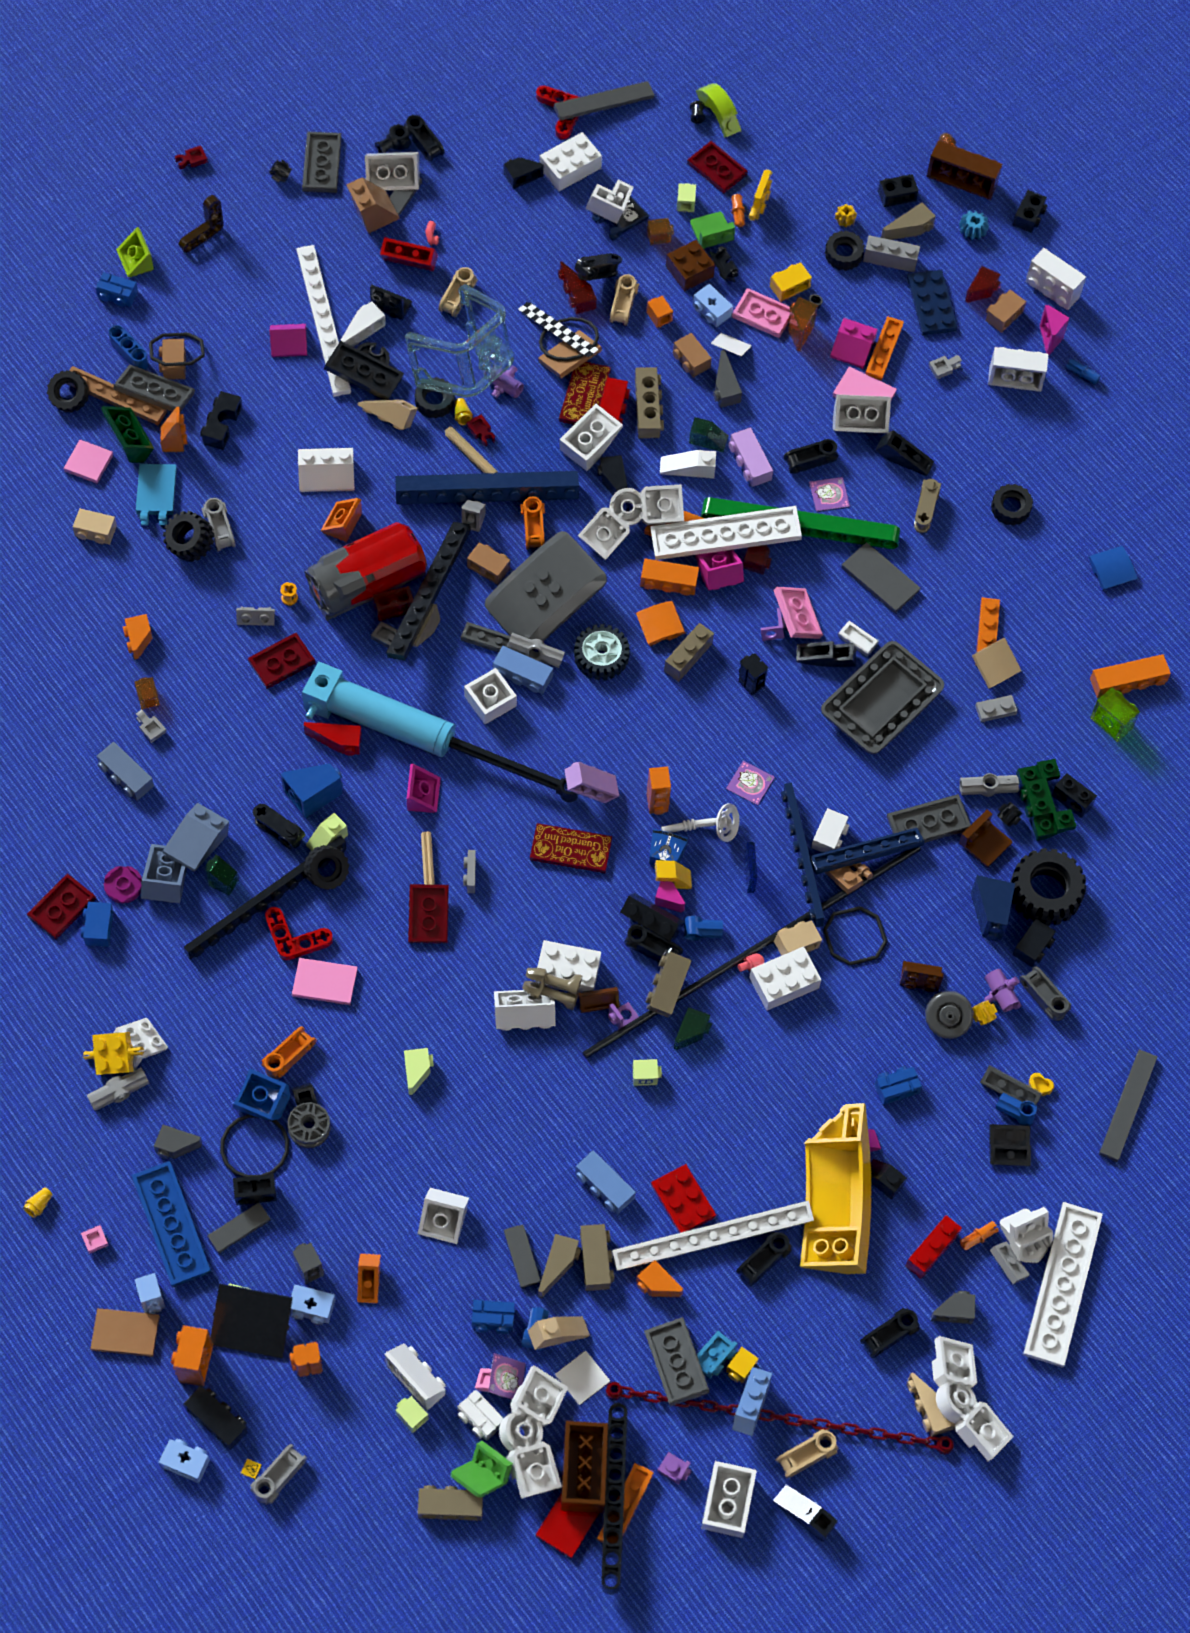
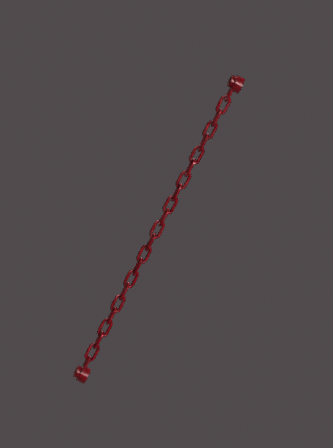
M611 1382L606 1387V1396L611 1400L635 1396L641 1397L647 1402H669L667 1396H663L660 1392L646 1390L638 1392L634 1391L631 1387L621 1386L617 1382ZM616 1387L618 1392L612 1393L610 1389ZM622 1389L630 1390L628 1392L629 1395L622 1394ZM647 1393L659 1395L656 1397L658 1400L648 1399L649 1395ZM688 1400L685 1401V1404L674 1405L683 1408L696 1406L708 1412L727 1411L732 1416L736 1414L732 1412V1407L738 1408V1405L735 1404L723 1406L711 1400H701L700 1402ZM704 1403L715 1404L713 1405L714 1409L703 1408L705 1406ZM762 1409L761 1412L770 1413V1418L759 1417L758 1419L769 1422L774 1419L781 1420L785 1424L801 1426L802 1424L812 1425L817 1430L836 1429L848 1435L867 1434L870 1438L886 1440L887 1438L897 1439L902 1444L913 1445L921 1443L925 1444L928 1448L937 1449L943 1455L949 1454L954 1446L952 1439L947 1436L940 1438L927 1437L926 1439L917 1438L912 1433L899 1432L898 1434L888 1433L887 1430L872 1427L870 1429H863L851 1423L838 1425L832 1424L827 1419L815 1418L808 1420L803 1419L800 1415L790 1413L777 1415L773 1411ZM789 1417L799 1418L797 1420L798 1423L788 1422L790 1420ZM817 1421L827 1423L825 1425L827 1428L816 1426L818 1425ZM845 1426L855 1427L854 1432L844 1431L846 1429ZM874 1431L884 1432L882 1433L883 1437L873 1436ZM901 1435L911 1436L910 1440L912 1442L900 1440L903 1438ZM930 1440L937 1441L936 1446L929 1445L931 1443ZM942 1442H948L949 1447H943Z

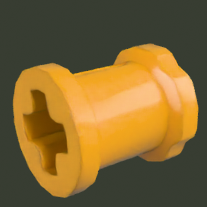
M286 582L281 586V600L285 605H294L298 600L297 587L294 583Z

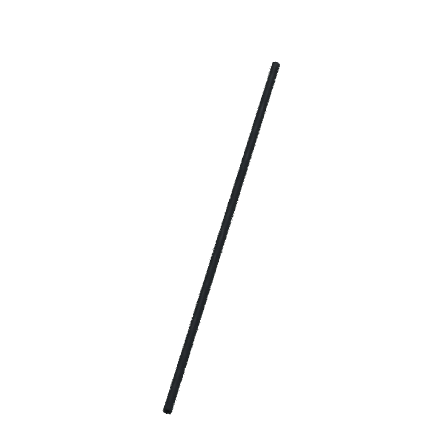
M916 847L901 853L871 872L873 873L871 879L861 878L863 885L851 893L847 894L842 890L821 903L822 910L825 911L921 851V848ZM809 911L781 929L786 927L788 929L792 928L802 921L807 922L810 920ZM778 931L681 990L677 1002L743 962L746 957L772 944ZM650 1010L583 1051L584 1057L586 1059L658 1015V1013Z

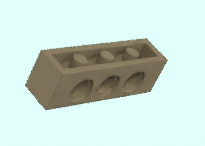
M657 367L635 368L638 438H660V431H664V421L660 420V416L663 415V405H659V400H662V390L658 389V385H661V374H657Z

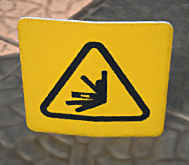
M247 1459L241 1474L255 1479L261 1464Z

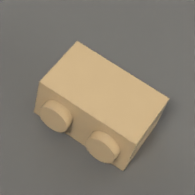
M79 508L73 524L74 535L79 539H89L99 544H110L117 524L114 516Z
M812 920L806 923L802 921L792 928L788 929L786 927L779 930L774 940L781 956L803 946L807 952L818 949L822 942V938Z

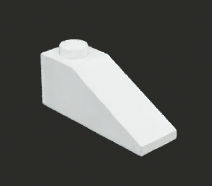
M373 302L363 305L357 311L340 341L352 347L386 326L384 313Z
M696 450L661 457L660 474L714 478L716 451Z

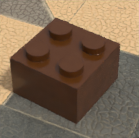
M694 240L666 254L665 267L683 291H686L714 277L715 264L698 241Z

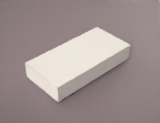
M850 621L838 633L839 638L846 643H853L855 648L867 657L879 644L877 639Z

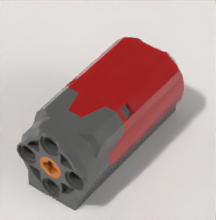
M395 522L322 556L316 564L309 566L304 573L309 584L310 594L324 618L328 621L424 576L427 562L423 549L411 528Z

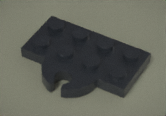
M340 341L324 366V370L383 400L391 398L404 376L403 372L389 366L390 356L386 348L382 347L378 355L372 353L377 344L374 342L363 343L356 349Z

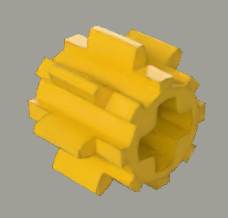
M847 204L838 207L837 213H835L838 225L844 227L854 224L857 216L853 206Z
M989 1000L983 1001L972 1008L974 1011L973 1018L980 1025L987 1024L997 1018L995 1013L998 1011L994 1003L990 1004Z

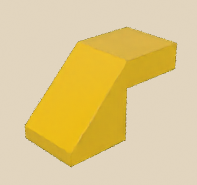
M656 860V881L673 882L677 889H692L691 870L676 861Z

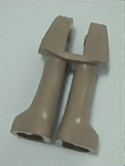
M527 968L526 977L539 983L524 981L522 989L526 993L537 999L540 995L550 997L563 1003L567 1009L574 1010L583 975L575 974L571 979H562L548 974L547 970L543 968ZM545 984H549V985L558 987V988H560V989H563V990L568 991L569 993L561 992V991H558V990H555V989L546 987Z

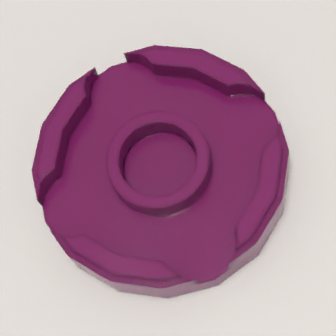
M117 866L105 876V893L114 902L129 903L137 899L141 894L142 877L133 867Z

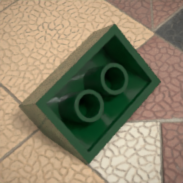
M102 406L101 410L105 420L129 463H144L154 450V447L133 410L127 407Z

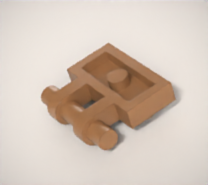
M862 863L824 872L847 894L863 885L862 877H866L868 880L873 877L869 867ZM854 866L857 870L854 872L850 867Z

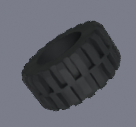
M1044 848L1040 849L1039 853L1034 850L1029 853V856L1025 855L1021 859L1020 863L1015 867L1010 883H1015L1012 903L1016 904L1015 909L1018 913L1022 911L1025 919L1031 918L1033 922L1035 919H1038L1047 926H1050L1051 922L1054 925L1061 924L1062 920L1067 921L1072 915H1075L1082 903L1087 886L1085 885L1086 876L1082 875L1083 869L1080 865H1076L1077 861L1073 857L1070 859L1067 857V853H1058L1057 849L1047 851ZM1039 875L1054 877L1064 887L1065 895L1057 899L1044 898L1034 891L1030 880Z

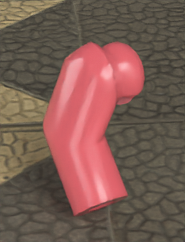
M429 221L425 230L427 242L431 246L432 244H439V236H434L436 227L434 221Z

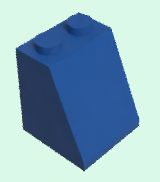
M330 763L287 771L281 774L284 793L304 818H307L343 794L342 774L337 768L334 769Z

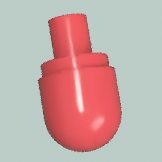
M757 953L750 955L744 959L743 963L738 964V969L740 972L744 970L751 971L752 968L764 964V958Z

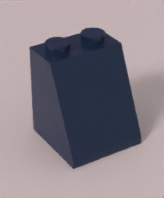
M979 875L976 876L971 890V897L983 937H987V939L992 941L1002 940L1008 924L1015 883Z

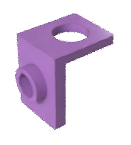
M777 608L779 626L760 628L762 641L784 638L783 628H787L780 608ZM769 631L776 632L774 635H766Z
M629 1002L619 1008H616L613 1003L609 1006L608 1017L613 1025L616 1024L618 1029L639 1017ZM623 1010H628L632 1016L630 1019L624 1020L620 1013Z

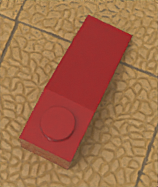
M304 722V732L309 737L339 753L348 756L360 755L361 726Z

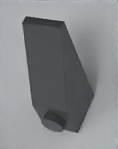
M725 349L721 350L715 391H713L715 402L718 401L720 408L741 403L742 397L741 389Z

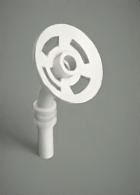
M727 803L721 807L717 818L691 819V821L687 820V822L683 820V823L663 826L661 830L669 833L682 830L687 832V830H696L698 827L716 826L718 837L724 842H729L737 834L739 813L735 805ZM730 813H732L733 823L732 819L729 816Z

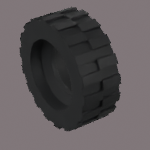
M839 231L829 237L825 248V258L832 267L846 271L854 269V267L859 266V263L862 262L864 245L863 240L858 235L849 231ZM839 245H848L852 247L853 254L847 257L837 254L836 248Z
M70 370L60 371V373H56L49 380L50 382L47 385L48 399L55 407L64 412H74L85 406L84 404L88 401L90 393L89 386L86 380L79 374ZM65 383H72L76 386V395L71 400H64L60 396V388Z
M430 377L417 385L418 387L415 389V405L422 415L428 416V418H438L450 413L454 405V391L448 381L446 382L445 379ZM431 391H438L442 393L444 398L440 404L434 405L426 401V395Z
M1006 484L996 490L991 504V511L999 522L1011 526L1019 525L1030 516L1033 506L1032 495L1021 485ZM1009 497L1015 498L1020 501L1021 508L1016 512L1008 511L1003 506L1004 500Z
M321 845V847H316L313 851H310L305 859L304 873L307 876L306 878L313 885L321 889H335L337 886L342 885V882L346 880V876L349 874L348 858L335 847ZM325 858H331L335 863V871L328 877L321 876L318 872V865Z

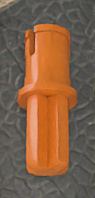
M735 194L731 198L733 206L731 213L734 215V224L740 228L745 225V208L743 207L742 195Z
M990 1221L979 1229L975 1228L973 1233L960 1240L961 1247L964 1250H968L978 1243H984L985 1239L998 1233V1228H994L997 1226L995 1222Z

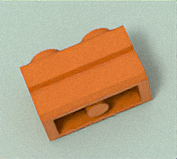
M316 1342L307 1343L306 1346L304 1344L294 1346V1353H290L292 1370L297 1371L299 1377L308 1376L309 1373L312 1375L322 1373L320 1351Z

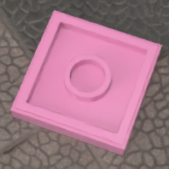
M79 440L64 467V471L98 483L113 457V452Z

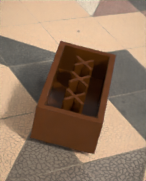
M938 140L930 157L926 177L991 200L999 182L1003 163Z
M566 1421L561 1511L604 1512L608 1423Z

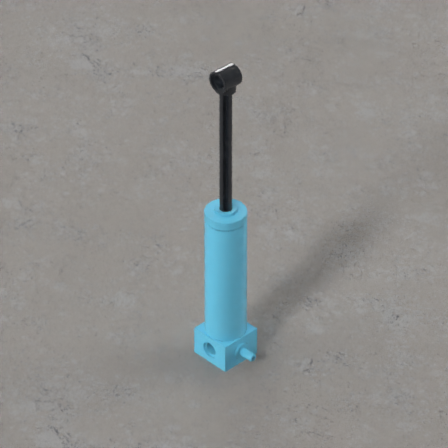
M318 661L302 691L304 709L308 711L305 715L307 719L311 720L315 714L328 719L330 714L333 713L439 757H443L450 748L556 790V794L560 795L561 799L565 802H574L579 796L575 792L565 790L567 789L566 778L559 780L455 738L456 725L454 723L343 679L342 670Z

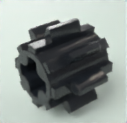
M276 160L269 174L278 183L279 181L284 183L291 173L289 163L281 160V162Z
M1009 802L1008 804L1004 803L998 809L1000 812L997 816L1010 827L1012 824L1015 826L1018 824L1023 813L1012 802Z

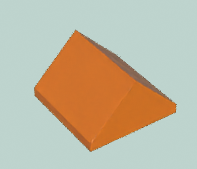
M354 498L336 502L321 532L347 542L362 515L361 499Z

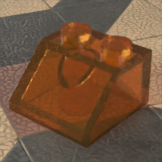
M798 297L796 303L793 302L789 309L790 315L787 320L789 323L788 331L797 351H801L814 328L818 309L817 304Z

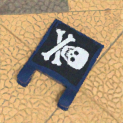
M631 196L618 223L612 222L616 226L610 229L611 234H609V237L612 240L617 239L625 231L649 218L646 211ZM593 213L592 219L598 222L602 216Z

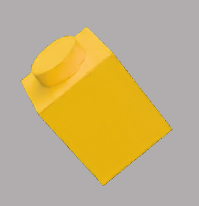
M741 1347L727 1366L726 1372L733 1381L744 1383L750 1375L752 1367L757 1365L759 1358Z

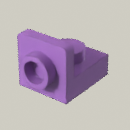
M668 1452L657 1472L679 1485L682 1480L686 1481L692 1471L689 1469L691 1462H684Z

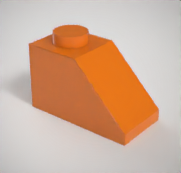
M360 1254L357 1302L378 1303L381 1255Z
M656 1260L637 1276V1287L644 1294L647 1292L653 1297H680L683 1294V1288Z

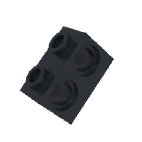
M913 174L880 180L878 193L883 207L917 201L919 190Z
M1027 190L1015 214L1012 226L1032 233L1034 227L1038 228L1040 224V215H1044L1048 206L1045 204L1047 197Z
M1068 773L1055 785L1051 795L1080 818L1090 810L1097 795Z
M274 1174L233 1178L236 1205L277 1201Z

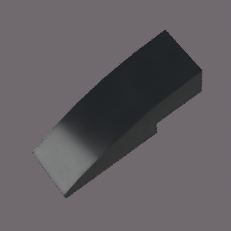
M834 641L797 644L796 661L815 666L856 667L857 650L853 643L835 645Z

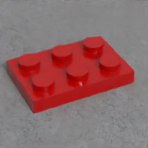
M686 1164L651 1182L653 1190L679 1233L693 1230L716 1217V1213Z

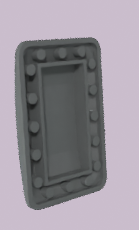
M561 531L550 538L518 566L486 598L485 607L510 636L512 633L531 640L540 639L544 642L605 586L607 576L570 534Z
M890 641L879 649L822 704L821 713L867 753L877 754L897 737L943 691L944 681L902 645L895 641Z

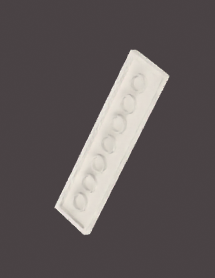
M796 506L650 526L655 560L802 540Z
M1063 1202L1028 1333L1024 1356L1064 1367L1103 1214Z

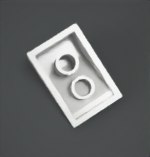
M595 404L559 439L560 450L588 471L608 448L622 429L623 424Z

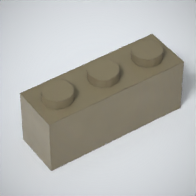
M698 623L666 659L664 672L679 682L713 644L714 633L701 623Z
M673 952L662 956L659 962L661 970L659 974H655L652 982L655 985L654 989L648 993L645 1001L648 1003L646 1009L665 1017L672 1015L692 960Z
M605 1224L580 1226L585 1290L610 1289L611 1282H614V1272L609 1270V1263L612 1262V1252L607 1250V1243H610V1232L605 1230Z
M426 1485L424 1488H419L418 1518L482 1521L483 1497H477L467 1489L458 1490V1487L455 1486L436 1489V1486Z

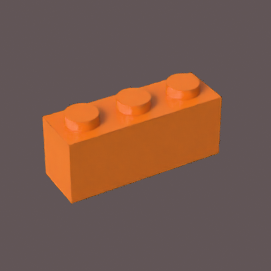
M644 558L640 587L650 590H663L664 592H677L683 595H695L699 567Z
M668 766L649 768L646 794L649 814L661 815L668 812L671 783Z

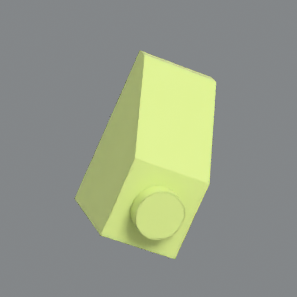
M333 813L317 827L306 843V846L313 851L314 848L321 847V845L327 846L339 836L347 837V825Z
M428 1048L404 1051L409 1095L415 1093L430 1075V1067L434 1066L433 1055L428 1054Z

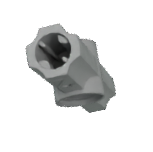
M515 633L511 634L507 645L508 648L557 668H559L565 653L545 645L540 639L531 640Z
M988 773L983 777H966L959 780L961 795L982 794L990 797L995 793H1015L1019 791L1017 775L996 776ZM986 783L991 784L993 787H988Z
M139 1068L123 1077L116 1076L110 1079L105 1086L91 1092L87 1097L94 1111H97L112 1102L124 1101L132 1092L148 1085L149 1081L142 1068Z

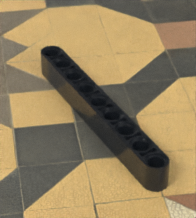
M621 1403L611 1405L608 1412L601 1575L602 1590L608 1595L616 1594L621 1586L627 1408ZM621 1412L623 1417L619 1419L614 1418L613 1413ZM619 1432L623 1436L620 1439H614L611 1435ZM619 1453L622 1457L619 1460H614L611 1458V1455ZM617 1473L621 1478L614 1481L610 1478V1475ZM617 1494L620 1499L614 1502L609 1499V1496ZM616 1515L619 1517V1520L613 1523L608 1520V1517ZM610 1536H615L618 1538V1542L611 1544L607 1539ZM614 1557L618 1562L615 1565H609L606 1560ZM608 1579H614L617 1584L609 1587L605 1582Z

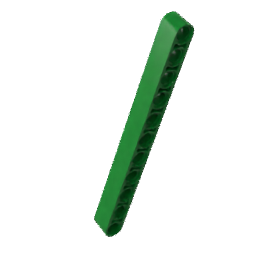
M709 497L703 501L701 517L713 518L777 509L778 507ZM797 510L802 536L864 545L867 542L871 546L887 549L898 547L900 528L896 525Z

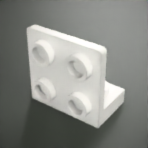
M148 1018L116 1028L113 1032H130L133 1048H144V1050L137 1051H144L143 1055L134 1056V1071L143 1058L166 1051L168 1048Z

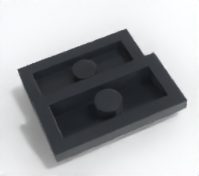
M989 1124L990 1164L1031 1166L1030 1126Z

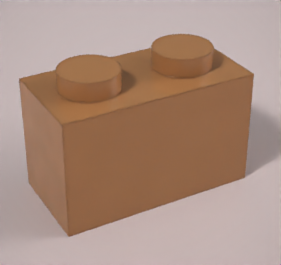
M1009 290L1006 294L1003 293L994 305L991 304L988 307L985 321L1002 333L1024 312L1026 301L1012 290Z
M692 333L674 342L673 356L682 363L684 370L687 373L689 372L692 377L711 368V356Z
M162 339V347H159V356L162 357L163 362H186L184 339ZM159 364V372L163 373L164 378L186 379V366L166 367Z
M479 542L467 557V567L498 585L510 570V559L505 554H499L494 551L489 545Z

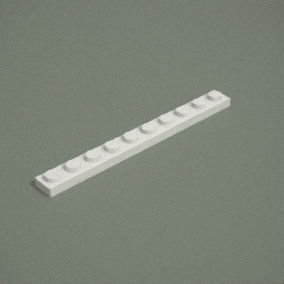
M314 245L297 248V255L326 364L339 342ZM327 371L333 397L351 393L348 381Z
M809 1201L615 1249L612 1250L616 1270L619 1271L651 1263L654 1260L659 1261L813 1222L814 1218Z

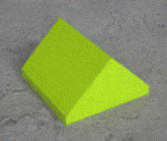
M137 227L116 249L128 277L154 270L151 253L140 228Z

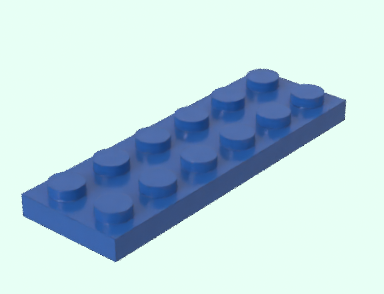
M168 1161L131 1175L171 1286L175 1287L211 1273L171 1162Z

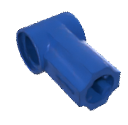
M688 916L685 918V939L695 941L701 938H722L723 921L702 920L698 916Z
M1005 1093L1001 1094L995 1108L1016 1118L1021 1126L1032 1125L1037 1111V1107L1033 1102H1022Z
M532 1307L521 1347L534 1349L528 1330L537 1321L548 1319L549 1311L540 1307Z

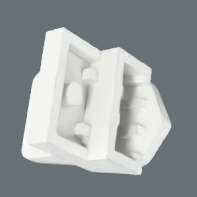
M1044 1207L1032 1212L1028 1209H1023L1000 1220V1228L1009 1241L1010 1247L1018 1261L1039 1263L1047 1253L1048 1247L1052 1246L1053 1231L1048 1226L1049 1212Z

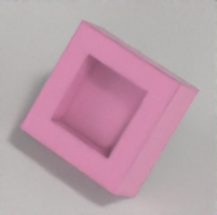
M100 1225L81 1233L89 1254L109 1246Z
M480 1369L475 1385L478 1391L489 1390L491 1369Z

